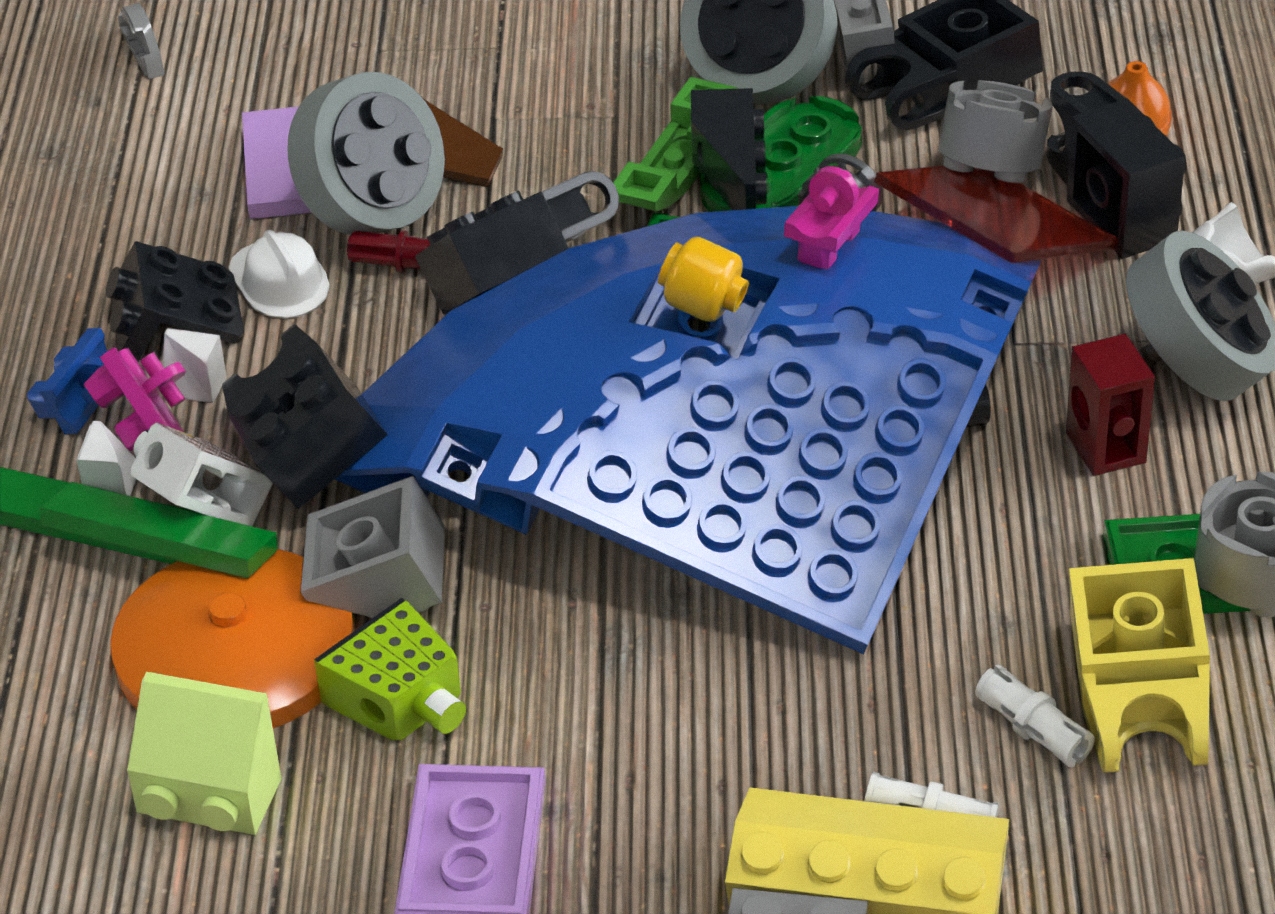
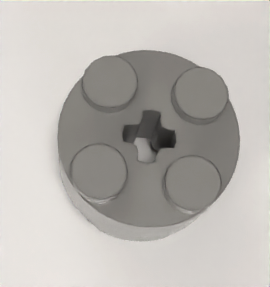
M978 80L976 90H963L964 81L952 83L948 91L938 145L939 151L945 155L943 166L959 172H972L975 167L995 171L994 176L1006 182H1024L1027 172L1035 171L1041 167L1053 108L1051 100L1045 98L1043 104L1040 105L1034 102L1036 92L1007 83Z
M1256 472L1255 480L1236 482L1237 474L1224 477L1208 489L1201 503L1194 557L1198 586L1226 602L1249 608L1258 616L1274 617L1275 473Z

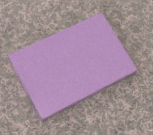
M298 107L242 112L249 219L312 213L301 199L295 187L288 162L289 129Z
M419 764L394 914H530L546 785L545 767Z

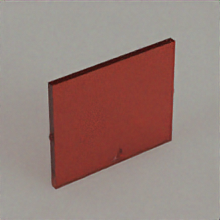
M942 165L876 172L874 183L1010 263L1116 249L1119 241L1115 236L1023 184L1006 182L994 176L995 171L974 167L972 172H959Z

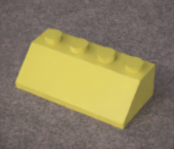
M750 787L734 825L725 878L729 907L732 889L738 888L868 901L867 914H998L1009 819Z

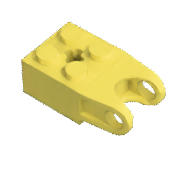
M1194 558L1069 568L1070 616L1082 709L1088 730L1095 737L1093 746L1103 773L1119 772L1121 752L1125 743L1133 736L1148 731L1163 732L1174 737L1182 745L1185 755L1191 761L1192 766L1208 765L1210 653Z

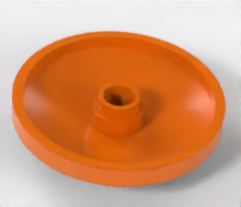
M277 549L248 579L176 561L143 582L129 596L118 613L111 635V655L116 678L121 691L136 710L142 679L146 672L267 693L272 726L276 728L297 719L321 703L314 659L354 632L352 612L307 601L301 593L304 557L292 552Z

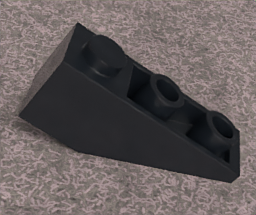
M753 88L691 90L692 163L732 210L756 209L757 204H767L764 109H753Z

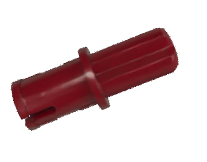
M401 230L399 235L354 231L348 238L347 257L351 262L394 266L396 272L403 273L405 268L421 270L415 255L428 248L430 244L427 238L409 236L405 230Z

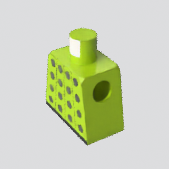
M400 598L314 659L321 702L392 741L403 740L426 722L443 734L450 733L460 725L465 716L466 705L458 699L461 688L458 661L454 651L410 603L403 598Z

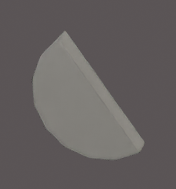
M140 3L122 7L123 10H120V15H118L119 28L143 74L148 79L165 75L158 44L144 8Z

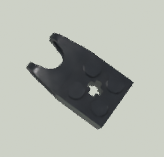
M937 0L898 19L899 28L893 31L894 44L866 48L854 56L847 68L845 83L847 89L860 99L868 100L887 96L885 101L887 120L898 129H915L944 118L949 87L954 82L964 81L963 90H976L978 80L1018 85L1022 81L1042 72L1039 21L1009 0ZM877 63L875 77L867 83L860 85L859 79L863 70L867 66ZM910 98L915 103L914 108L906 115L899 116L901 104L905 99Z
M1081 71L1063 73L1055 77L1051 81L1050 99L1062 120L1065 132L1049 137L1047 140L1046 157L1049 164L1067 185V202L1121 259L1152 249L1167 236L1178 231L1179 216L1182 214L1183 177L1187 170L1186 155L1178 145L1173 144L1155 126L1150 117L1144 115L1128 98L1124 97L1098 76ZM1080 87L1089 92L1083 95H1071L1064 89Z
M596 171L584 172L523 199L520 191L513 192L491 203L490 207L474 214V211L465 214L444 225L445 228L427 236L430 246L415 255V258L442 313L444 314L569 249L568 242L578 238L586 231L604 223L615 215L619 206L617 188L611 179L603 173ZM585 184L595 185L603 192L605 206L600 213L591 212L584 199V195L580 193L581 188Z
M293 324L282 333L281 349L269 366L258 374L247 378L233 374L222 383V389L229 417L254 463L300 509L388 434L357 386L317 342L296 324Z

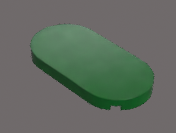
M814 96L809 97V103L796 104V98L782 101L764 114L767 204H757L756 209L799 206L798 194L802 190V184L813 174L824 158L832 154H847L854 157L858 154L862 146L859 116L854 109L833 98ZM831 163L828 166L838 167V164ZM701 173L700 196L704 207L709 212L732 211Z

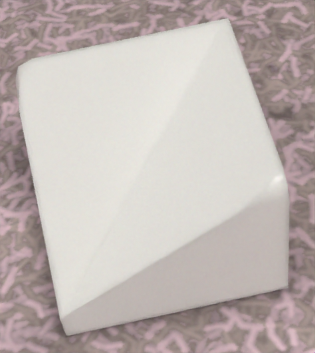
M167 328L164 334V368L173 363L180 362L186 373L175 384L184 398L214 403L222 383L227 377L220 335Z
M93 421L92 425L88 428L76 459L81 483L131 496L137 480L131 476V467L135 461V456L101 421Z

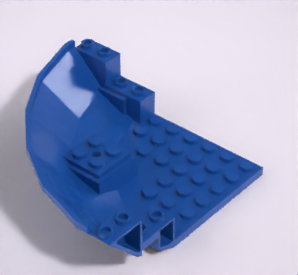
M798 206L693 213L575 246L451 310L362 393L363 397L388 435L334 480L363 493H368L414 476L426 497L432 492L527 535L539 510L542 509L864 655L1041 261L992 240L993 237L967 226L871 211L861 222L860 232L852 241H846L837 251V259L829 269H821L800 262L797 259L799 241L784 237L785 221ZM692 237L704 238L741 256L743 263L741 277L749 281L746 295L738 310L734 313L726 309L723 315L716 321L707 322L709 328L704 332H698L689 327L688 321L696 317L666 303L664 286L658 284L661 267L672 246L676 242L683 245ZM454 470H462L469 475V478L466 481L458 482L451 479L448 474Z

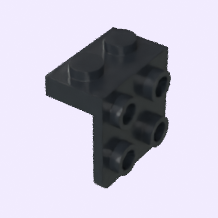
M135 241L121 268L115 267L109 275L106 285V297L111 299L113 312L110 330L115 333L117 350L129 348L137 362H139L160 322L193 332L220 335V340L231 343L239 342L244 333L235 277L230 270L217 262H204L178 254L164 246L154 247Z

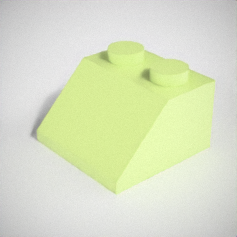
M146 672L141 683L127 768L136 812L161 820L173 819L204 825L218 831L230 830L256 835L282 779L267 693Z

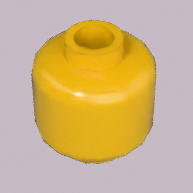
M692 237L683 245L676 242L667 254L658 277V284L664 286L666 303L707 322L716 321L723 315L726 309L735 313L746 295L749 281L741 277L743 271L741 256L701 237Z

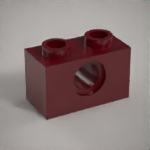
M1126 333L1072 346L1066 434L1093 476L1147 462L1155 376Z

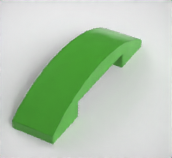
M690 77L670 104L671 121L641 163L628 161L613 182L617 188L619 202L659 211L668 208L680 199L701 173L692 163L691 90L737 89V87Z

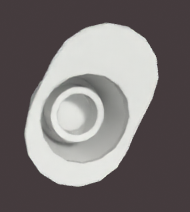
M265 231L262 238L236 253L229 264V270L233 273L235 283L246 301L257 312L268 317L281 319L301 317L316 310L327 298L330 285L325 270L318 262L315 252L304 238L293 233Z

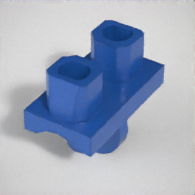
M100 327L88 328L74 346L63 347L54 358L55 371L47 381H36L27 393V399L40 419L55 418L64 434H78L99 406L84 386V383L98 368L104 365L99 357L108 350L104 343L105 335Z

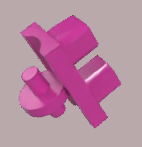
M833 166L821 168L810 180L809 195L785 221L784 237L799 241L797 259L814 267L829 269L837 259V251L846 241H852L860 232L861 222L878 203L879 188L873 186L858 188L849 171Z
M112 348L99 357L104 365L95 371L84 383V386L101 408H107L124 395L126 396L135 412L115 425L114 428L129 451H134V444L138 436L157 422L184 432L159 394L161 392L171 408L185 400L175 384L186 373L180 362L173 363L164 368L153 352L140 361L150 376L148 378L129 348L120 351Z

